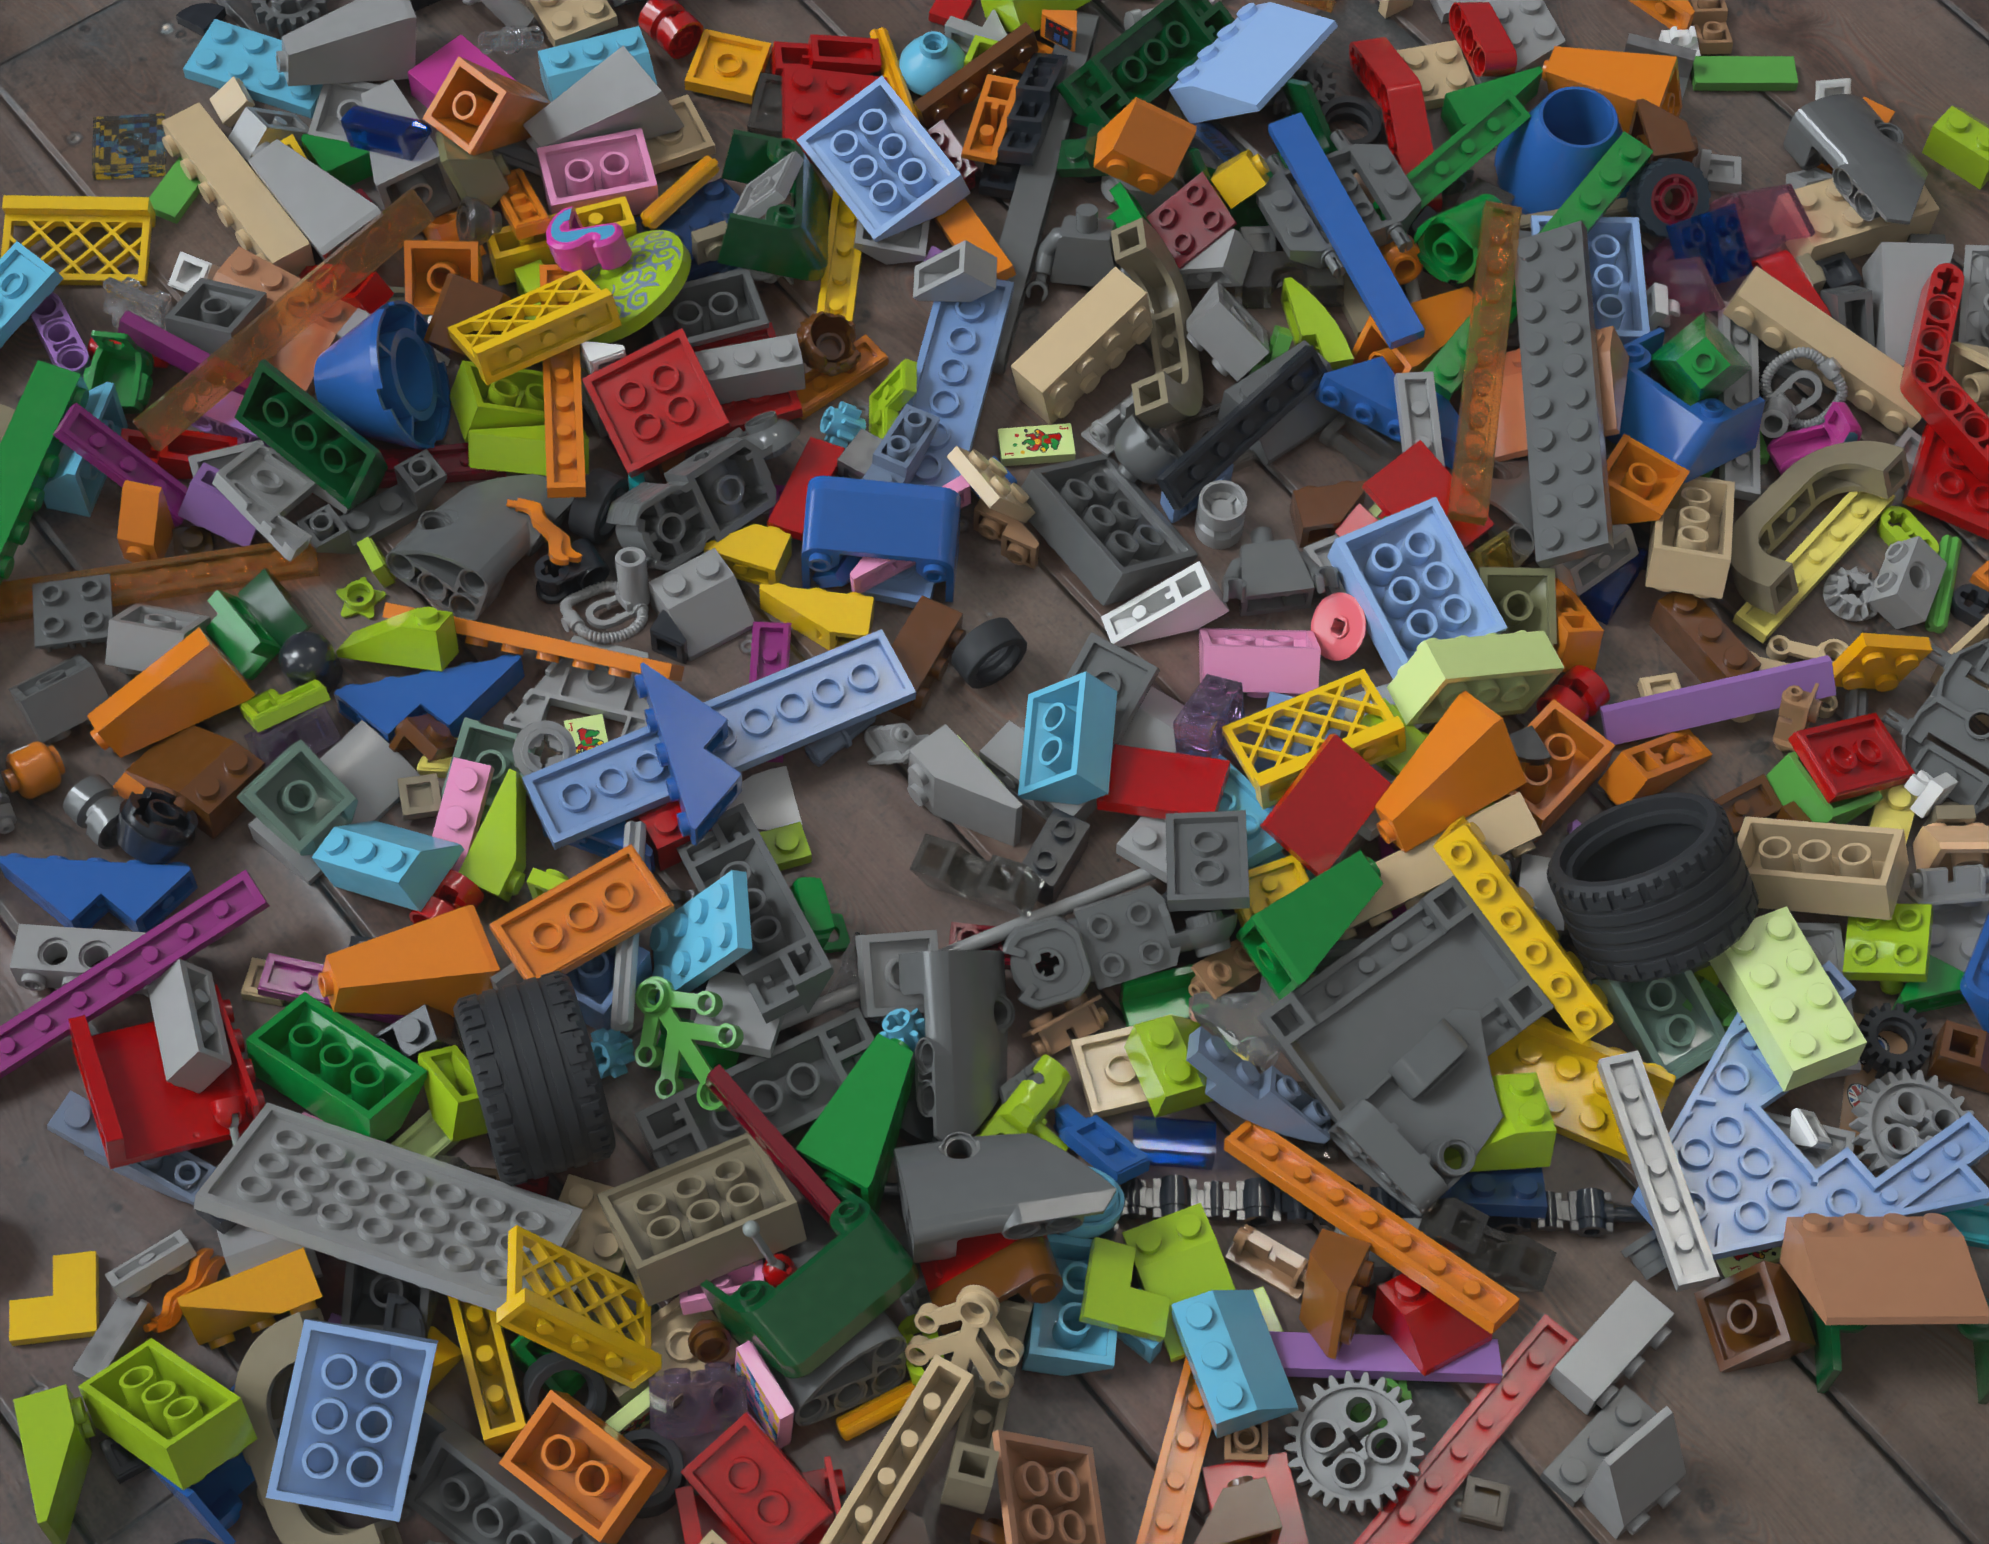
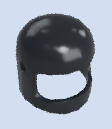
M301 631L290 636L281 647L279 664L292 690L315 679L326 687L328 694L338 686L342 679L343 667L340 659L334 652L332 644L323 635L313 631Z

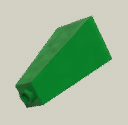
M1704 312L1652 354L1650 363L1652 369L1673 393L1690 406L1705 399L1717 398L1752 369L1750 364Z
M1361 850L1253 915L1235 935L1279 1000L1290 992L1296 991L1306 981L1383 885L1380 879L1381 872L1377 864L1370 857H1365Z
M879 1033L796 1148V1152L823 1182L828 1178L833 1179L865 1200L877 1215L893 1159V1148H896L915 1075L914 1052L911 1051L910 1047L897 1038L890 1040Z

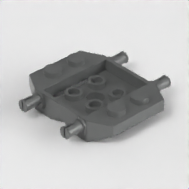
M1338 130V133L1334 131L1330 136V140L1338 151L1327 154L1326 157L1376 245L1381 247L1394 241L1399 252L1403 253L1405 249L1409 251L1413 246V242L1409 239L1406 232L1420 212L1422 200L1387 145H1353L1349 142L1343 130ZM1273 154V158L1271 155L1268 156L1265 162L1273 176L1256 193V204L1290 260L1318 269L1329 267L1335 278H1338L1339 274L1343 276L1346 270L1289 169L1285 168L1278 154ZM1358 172L1387 220L1381 221L1353 174Z
M1986 638L1953 654L1932 643L1933 651L1925 658L1942 666L1944 672L1931 695L1920 707L1914 718L1907 719L1892 710V708H1889L1886 714L1891 718L1884 715L1881 721L1899 731L1900 735L1903 736L1902 753L1916 775L1920 770L1927 772L1933 778L1945 772L1950 774L1958 783L1947 798L1959 805H1974L1977 816L1989 809V776L1926 739L1928 734L1933 735L1989 769V733L1977 735L1970 729V722L1974 716L1981 714L1989 716V690L1967 678V675H1970L1989 686V639Z

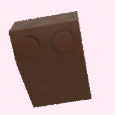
M193 725L157 741L125 772L144 787L160 789L175 795L177 798L174 804L182 808L186 813L193 810L198 818L197 828L214 839L247 809L237 796L266 767L265 762L236 741Z

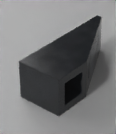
M426 1004L373 1035L418 1065L419 1053L456 1045L461 1052L464 1051L452 1015Z

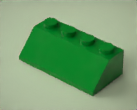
M306 992L246 1038L248 1058L252 1061L256 1077L324 1122L383 1142L401 1128L428 1075L426 1069L342 1015L333 1012L331 1008Z

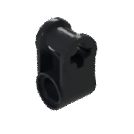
M582 538L571 543L572 549L582 554L581 562H569L567 566L556 565L549 560V555L541 557L536 562L534 570L538 580L536 582V594L541 601L548 604L561 603L566 596L585 589L589 585H597L598 582L601 583L607 579L610 569L591 540ZM546 566H548V573H547V574L545 573V567H546Z

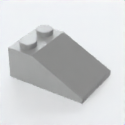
M946 724L909 749L907 790L917 805H924L937 817L1014 847L1020 843L1023 805Z
M1668 1406L1663 1408L1603 1459L1580 1499L1585 1507L1615 1539L1620 1537L1625 1531H1628L1631 1535L1637 1533L1651 1519L1647 1512L1657 1504L1664 1509L1682 1492L1678 1485L1685 1476L1686 1470L1674 1415Z

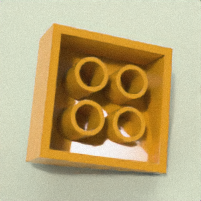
M303 1247L180 1296L177 1300L198 1345L200 1346L208 1342L212 1350L235 1341L234 1331L249 1326L251 1332L255 1333L276 1323L274 1315L288 1310L293 1315L301 1311L317 1309L315 1300L323 1297Z

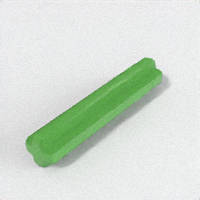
M1944 535L1939 543L1938 555L1947 563L1925 622V628L1929 632L1941 634L1948 626L1962 545L1959 537Z

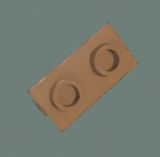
M1815 683L1811 693L1803 691L1801 687L1796 685L1789 686L1783 691L1779 717L1773 735V742L1778 750L1794 752L1795 750L1788 741V738L1795 731L1812 728L1810 724H1816L1822 706V701L1816 700L1819 688L1818 683Z
M1238 939L1231 942L1232 947L1211 954L1190 967L1196 974L1188 987L1191 996L1194 995L1195 999H1206L1212 996L1216 1000L1260 973Z
M1084 992L1079 998L1063 1003L1067 1009L1066 1011L1054 1017L1051 1011H1048L1029 1021L1032 1029L1021 1035L1023 1038L1033 1035L1036 1042L1032 1043L1031 1047L1037 1058L1043 1055L1052 1056L1071 1045V1040L1066 1032L1067 1029L1071 1028L1076 1039L1104 1028V1023L1109 1021L1108 1015L1103 1007L1096 1008L1094 1004L1102 996L1099 994L1088 998Z
M1248 1224L1240 1227L1233 1238L1234 1243L1226 1254L1225 1259L1298 1301L1304 1291L1309 1260Z

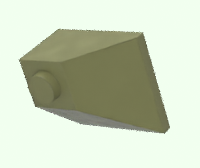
M438 131L435 133L441 164L473 222H476L509 190L506 176L511 174L510 168L502 154L496 156L494 151L491 150L476 156L470 155Z
M1478 568L1477 572L1508 627L1506 631L1500 634L1515 633L1520 630L1527 632L1545 631L1551 644H1557L1555 568Z

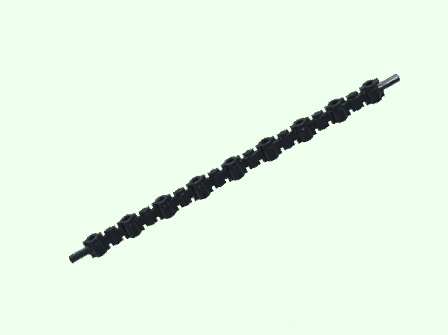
M1167 1175L1162 1178H1153V1188H1146V1180L1136 1178L1120 1185L1125 1198L1123 1212L1120 1217L1130 1219L1145 1218L1146 1210H1153V1220L1198 1203L1202 1204L1208 1220L1229 1221V1212L1236 1213V1223L1248 1224L1251 1227H1266L1271 1224H1280L1281 1214H1287V1222L1296 1224L1312 1223L1313 1215H1318L1286 1192H1280V1188L1262 1177L1236 1181V1191H1229V1182L1221 1181L1204 1182L1203 1190H1197V1179H1188L1182 1175ZM1348 1181L1363 1192V1185ZM886 1182L882 1199L900 1200L898 1184ZM1380 1186L1370 1187V1195H1368L1401 1218H1422L1423 1233L1447 1229L1448 1219L1454 1220V1228L1462 1229L1479 1228L1480 1220H1485L1487 1231H1495L1501 1235L1530 1232L1531 1222L1537 1223V1230L1547 1232L1562 1231L1564 1228L1563 1223H1569V1233H1578V1235L1587 1238L1613 1234V1222L1648 1223L1634 1206L1613 1205L1611 1192H1604L1598 1188L1568 1191L1567 1201H1562L1561 1193L1546 1191L1548 1207L1545 1218L1424 1213L1422 1216H1418ZM1319 1216L1320 1225H1326L1332 1229L1336 1228Z

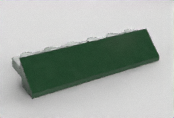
M1164 0L1056 87L1077 114L1072 122L1088 127L1089 123H1093L1104 128L1136 97L1150 103L1177 81L1178 74L1185 68L1193 65L1198 60V53L1203 48L1213 44L1218 38L1217 33L1235 19L1221 1L1212 6L1209 0Z

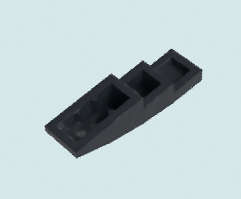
M1037 52L1032 55L1015 88L1016 101L1007 117V132L998 148V162L1033 166L1059 97L1056 87L1063 82L1068 56Z

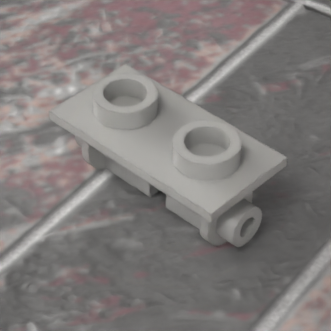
M1131 392L1127 398L1099 420H1095L1090 427L1081 433L1084 439L1107 457L1114 452V441L1117 431L1123 422L1135 412L1133 393Z
M905 723L891 724L885 727L883 725L870 726L864 733V741L874 756L867 763L869 765H891L901 762L907 764L909 763V749L929 735H916Z
M1982 864L1953 866V881H1948V869L1946 867L1917 869L1916 873H1910L1909 885L1912 890H1904V894L1915 904H1932L1933 910L1941 909L1943 904L1956 903L1964 907H1977L1982 904V901H1989V890L1986 888V884L1989 883V867L1984 868Z

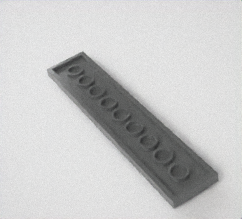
M1582 221L1512 242L1536 563L1541 568L1614 550L1587 228Z

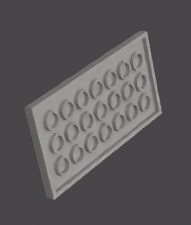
M268 1102L197 1192L194 1202V1209L211 1214L214 1217L229 1220L252 1228L255 1231L267 1233L293 1242L296 1245L305 1246L334 1256L337 1259L375 1270L380 1274H386L413 1283L421 1288H427L454 1297L462 1302H468L495 1312L507 1299L508 1231L518 1225L565 1249L581 1221L583 1211L581 1208L516 1186H509L504 1182ZM523 1246V1251L533 1265L537 1264L538 1261L531 1250ZM540 1269L537 1272L545 1282L548 1276L543 1269ZM525 1277L522 1278V1289L527 1288L533 1291Z

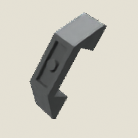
M425 449L394 467L398 483L395 486L340 517L330 504H327L298 520L296 525L312 535L310 544L318 553L356 554L361 551L357 542L364 538H372L376 543L418 519L447 480V474L429 451Z

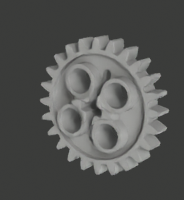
M1902 1069L1896 1075L1888 1072L1880 1079L1877 1078L1867 1086L1868 1089L1858 1095L1857 1098L1860 1103L1851 1110L1858 1118L1852 1121L1849 1127L1860 1132V1134L1851 1140V1144L1863 1146L1864 1151L1857 1158L1859 1160L1869 1159L1871 1165L1868 1167V1170L1872 1174L1877 1171L1882 1174L1967 1112L1973 1115L1974 1111H1962L1960 1106L1965 1098L1960 1096L1953 1099L1950 1096L1952 1091L1951 1084L1940 1089L1938 1087V1076L1936 1075L1925 1082L1922 1070H1918L1911 1076L1906 1069ZM1899 1105H1901L1904 1108L1906 1113H1904L1900 1109ZM1936 1122L1942 1127V1130L1938 1128ZM1888 1139L1894 1143L1896 1149L1891 1146ZM1978 1160L1976 1163H1974L1973 1165H1971L1970 1168L1973 1167L1974 1165H1976L1977 1163H1979L1980 1160Z
M1346 1371L1344 1384L1339 1385L1333 1375H1330L1329 1389L1324 1390L1317 1383L1313 1384L1317 1397L1312 1400L1301 1395L1300 1399L1306 1407L1305 1411L1290 1413L1299 1424L1298 1426L1286 1427L1285 1431L1288 1435L1296 1438V1442L1289 1443L1284 1447L1287 1453L1297 1454L1298 1457L1289 1462L1288 1466L1291 1470H1303L1296 1479L1300 1487L1313 1483L1308 1492L1310 1498L1314 1500L1322 1493L1325 1494L1323 1506L1327 1509H1330L1338 1500L1340 1511L1347 1515L1352 1503L1356 1504V1508L1361 1515H1365L1367 1503L1372 1502L1379 1512L1383 1511V1497L1387 1496L1394 1503L1399 1502L1395 1492L1398 1486L1404 1490L1411 1491L1412 1488L1405 1479L1407 1474L1421 1475L1420 1470L1412 1463L1413 1460L1426 1459L1425 1452L1416 1448L1415 1444L1426 1441L1427 1437L1425 1433L1413 1431V1429L1423 1423L1420 1415L1407 1416L1414 1408V1403L1411 1399L1398 1403L1403 1391L1397 1386L1387 1393L1388 1382L1384 1377H1381L1373 1386L1371 1385V1377L1368 1372L1363 1373L1360 1383H1355L1351 1372ZM1367 1403L1371 1405L1372 1412L1370 1417L1362 1423L1351 1421L1350 1411L1356 1404ZM1383 1419L1388 1421L1384 1428L1377 1429L1369 1434L1377 1426L1378 1422ZM1321 1429H1335L1336 1439L1331 1446L1326 1448L1316 1446L1315 1437ZM1353 1434L1359 1439L1362 1438L1361 1444L1363 1448L1358 1452L1352 1447L1349 1448L1350 1442L1348 1438ZM1384 1438H1391L1397 1442L1396 1451L1389 1458H1379L1375 1455L1376 1444ZM1342 1452V1454L1339 1455L1333 1461V1464H1331L1328 1467H1325L1323 1465L1324 1461L1327 1458L1333 1457ZM1349 1463L1360 1465L1361 1475L1356 1482L1345 1484L1340 1481V1471L1345 1465Z

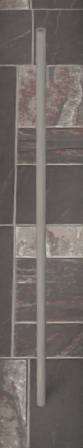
M1140 868L939 950H982L1006 940L1015 927L1053 915L1059 917L1073 913L1075 908L1116 896L1158 878ZM859 982L819 997L809 1013H807L802 1005L785 1014L780 1031L860 999Z

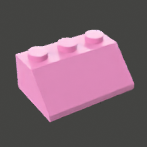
M642 128L536 148L550 215L559 213L561 210L574 206L576 209L626 196L632 215H638L658 198V185Z
M1199 628V669L1202 691H1208V694L1214 697L1231 696L1232 692H1247L1249 697L1267 698L1270 691L1285 693V695L1293 697L1299 696L1319 687L1321 648L1313 631Z

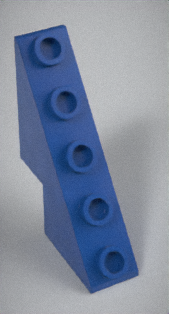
M1383 356L1324 373L1314 395L1317 401L1401 443L1394 386L1395 374ZM1436 392L1445 466L1468 477L1477 472L1485 455L1449 400Z
M507 654L489 661L478 663L465 662L457 667L446 668L442 672L424 670L419 674L404 677L391 676L368 684H349L341 689H337L334 695L339 713L355 725L363 720L389 744L395 737V729L402 720L407 717L431 714L437 721L446 725L454 738H458L464 717L479 721L525 676L521 656Z
M642 662L640 665L641 674L634 676L639 699L646 697L649 709L644 710L647 726L650 733L657 731L660 743L655 744V750L660 767L668 766L671 777L666 779V785L671 802L679 801L682 812L676 815L682 837L689 836L691 843L697 846L742 792V774L713 755L728 737V719Z
M18 853L0 856V868L5 878L64 927L91 929L103 916L110 912L133 932L147 933L159 925L198 888L191 867L182 862L152 865L139 860H129L127 863L109 862L102 858H89L87 861L69 860L57 855L47 858H29Z

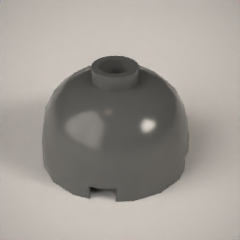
M1135 412L1123 422L1115 437L1114 451L1121 463L1118 470L1126 479L1133 483L1139 479L1146 484H1158L1155 479L1185 452L1171 437L1167 440L1159 432L1161 429L1151 428L1136 417Z

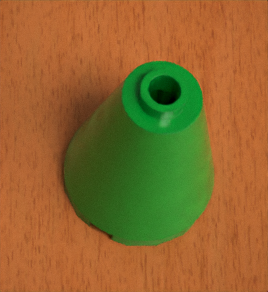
M1482 194L1427 219L1418 227L1414 237V244L1418 242L1420 253L1417 254L1420 263L1431 275L1440 281L1448 282L1450 279L1459 281L1458 283L1467 281L1477 272L1506 219V210L1503 203L1491 194Z

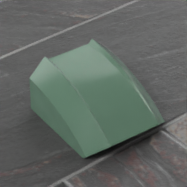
M464 717L441 797L443 798L453 757L492 766L495 770L481 821H484L509 768L524 777L519 769L515 767L512 752L517 733L491 727L480 721ZM542 741L540 747L532 750L528 749V752L541 758L545 742Z
M302 740L297 741L279 755L237 796L240 802L253 815L301 856L314 855L333 827L351 824L358 803L357 798Z

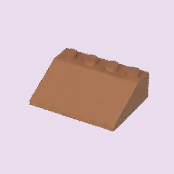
M238 247L216 271L212 280L267 293V302L255 349L239 366L238 370L253 377L259 362L265 359L312 396L315 393L314 368L317 358L322 352L338 341L337 333L357 308L259 256Z
M1614 326L1595 329L1605 437L1620 434L1629 356ZM1519 348L1494 356H1486L1473 371L1471 396L1475 441L1485 455L1479 467L1489 460L1502 462L1528 455Z
M1808 1213L1803 1217H1787L1779 1262L1825 1325L1989 1324V1307L1965 1238L1947 1216L1938 1213H1927L1924 1216L1906 1217L1897 1213H1888L1884 1217H1865L1857 1213H1848L1844 1217H1825L1816 1213Z
M1003 1430L992 1432L994 1450L1000 1452L996 1469L1006 1544H1106L1093 1447Z

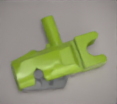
M1043 1055L1032 1061L999 1087L1002 1105L993 1117L985 1122L975 1136L1030 1133L1067 1151L1069 1147L1061 1138L1045 1126L1047 1120L1044 1118L1049 1109L1054 1110L1057 1107L1071 1079L1066 1068L1048 1055Z

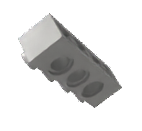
M19 924L10 970L17 984L26 989L41 991L45 987L61 988L92 968L94 963L108 958L144 935L145 932ZM66 957L62 963L51 965L54 960ZM156 980L146 985L134 994H144L145 996L149 997L148 988Z

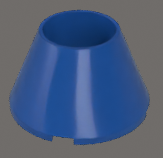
M1572 86L1558 89L1529 112L1531 117L1499 143L1494 160L1498 176L1497 184L1506 199L1520 212L1526 215L1559 209L1622 135L1623 130L1616 110L1612 103L1602 94L1584 87ZM1630 185L1625 188L1617 199L1626 198Z
M402 300L382 305L319 355L314 368V386L318 402L360 436L425 450L434 448V443L445 437L450 420L451 399L449 396L450 385L445 361L438 362L434 348L423 341L429 323L418 309Z

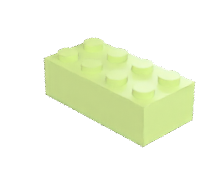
M1520 630L1509 634L1489 633L1484 636L1474 637L1461 635L1456 638L1439 640L1437 638H1429L1421 642L1410 660L1398 669L1397 675L1387 686V689L1406 725L1439 722L1457 696L1464 691L1470 693L1499 716L1522 714L1532 706L1565 667L1545 631L1527 632Z
M1787 906L1754 918L1747 931L1735 944L1709 961L1784 1092L1858 1063L1867 1041Z

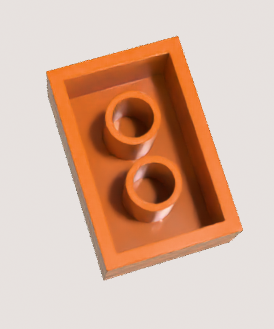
M1555 699L1527 726L1532 725L1551 755L1550 762L1541 766H1529V763L1519 761L1527 783L1494 801V803H1498L1518 792L1521 793L1542 833L1534 841L1535 843L1607 769L1615 748L1612 742Z
M555 1390L548 1392L499 1462L501 1466L597 1541L609 1544H617L668 1471L568 1393Z

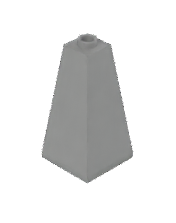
M355 0L282 36V51H276L278 72H284L288 86L409 79L408 71L415 67L417 18L410 0Z
M623 45L525 122L523 126L531 136L526 142L537 155L536 148L638 128H642L646 140L679 131L684 127V124L662 90Z
M391 79L362 93L361 100L374 183L392 226L399 234H402L460 206L461 203L455 187L441 164L438 147L394 80Z
M278 139L271 144L270 142H264L252 152L253 157L248 160L249 164L326 264L346 262L365 248L367 244L390 229L378 206Z
M1881 242L1862 267L1864 288L1872 290L1875 348L1903 367L1921 290L1936 266L1943 263H1951L1954 244Z

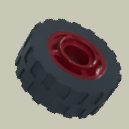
M1659 158L1658 161L1646 163V166L1630 182V189L1626 196V199H1628L1627 210L1632 217H1639L1640 230L1642 232L1649 233L1650 236L1666 239L1682 238L1687 233H1693L1697 229L1696 227L1703 223L1706 212H1709L1711 191L1708 188L1709 182L1702 175L1703 172L1700 168L1694 167V164L1689 161L1672 158ZM1669 190H1671L1673 199L1671 204L1667 207L1665 204V195Z

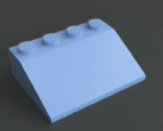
M1272 2L1258 5L1249 3L1237 12L1236 15L1238 17L1231 24L1223 27L1217 33L1218 38L1213 44L1203 48L1198 53V60L1178 74L1179 80L1169 91L1189 123L1260 111L1338 27L1335 20Z
M883 76L879 77L796 139L875 242L942 215L970 194L962 175Z
M1531 215L1532 236L1538 234L1553 216ZM1601 217L1587 234L1595 329L1614 326L1624 345L1650 332L1639 217Z
M1433 497L1336 538L1327 555L1331 565L1338 569L1339 580L1346 593L1353 596L1363 609L1366 617V630L1392 679L1397 675L1398 669L1406 664L1415 654L1417 646L1429 638H1437L1439 640L1456 638L1461 635L1474 637L1484 636L1489 633L1500 634L1508 628L1437 497Z
M304 1319L266 1498L400 1522L438 1340Z

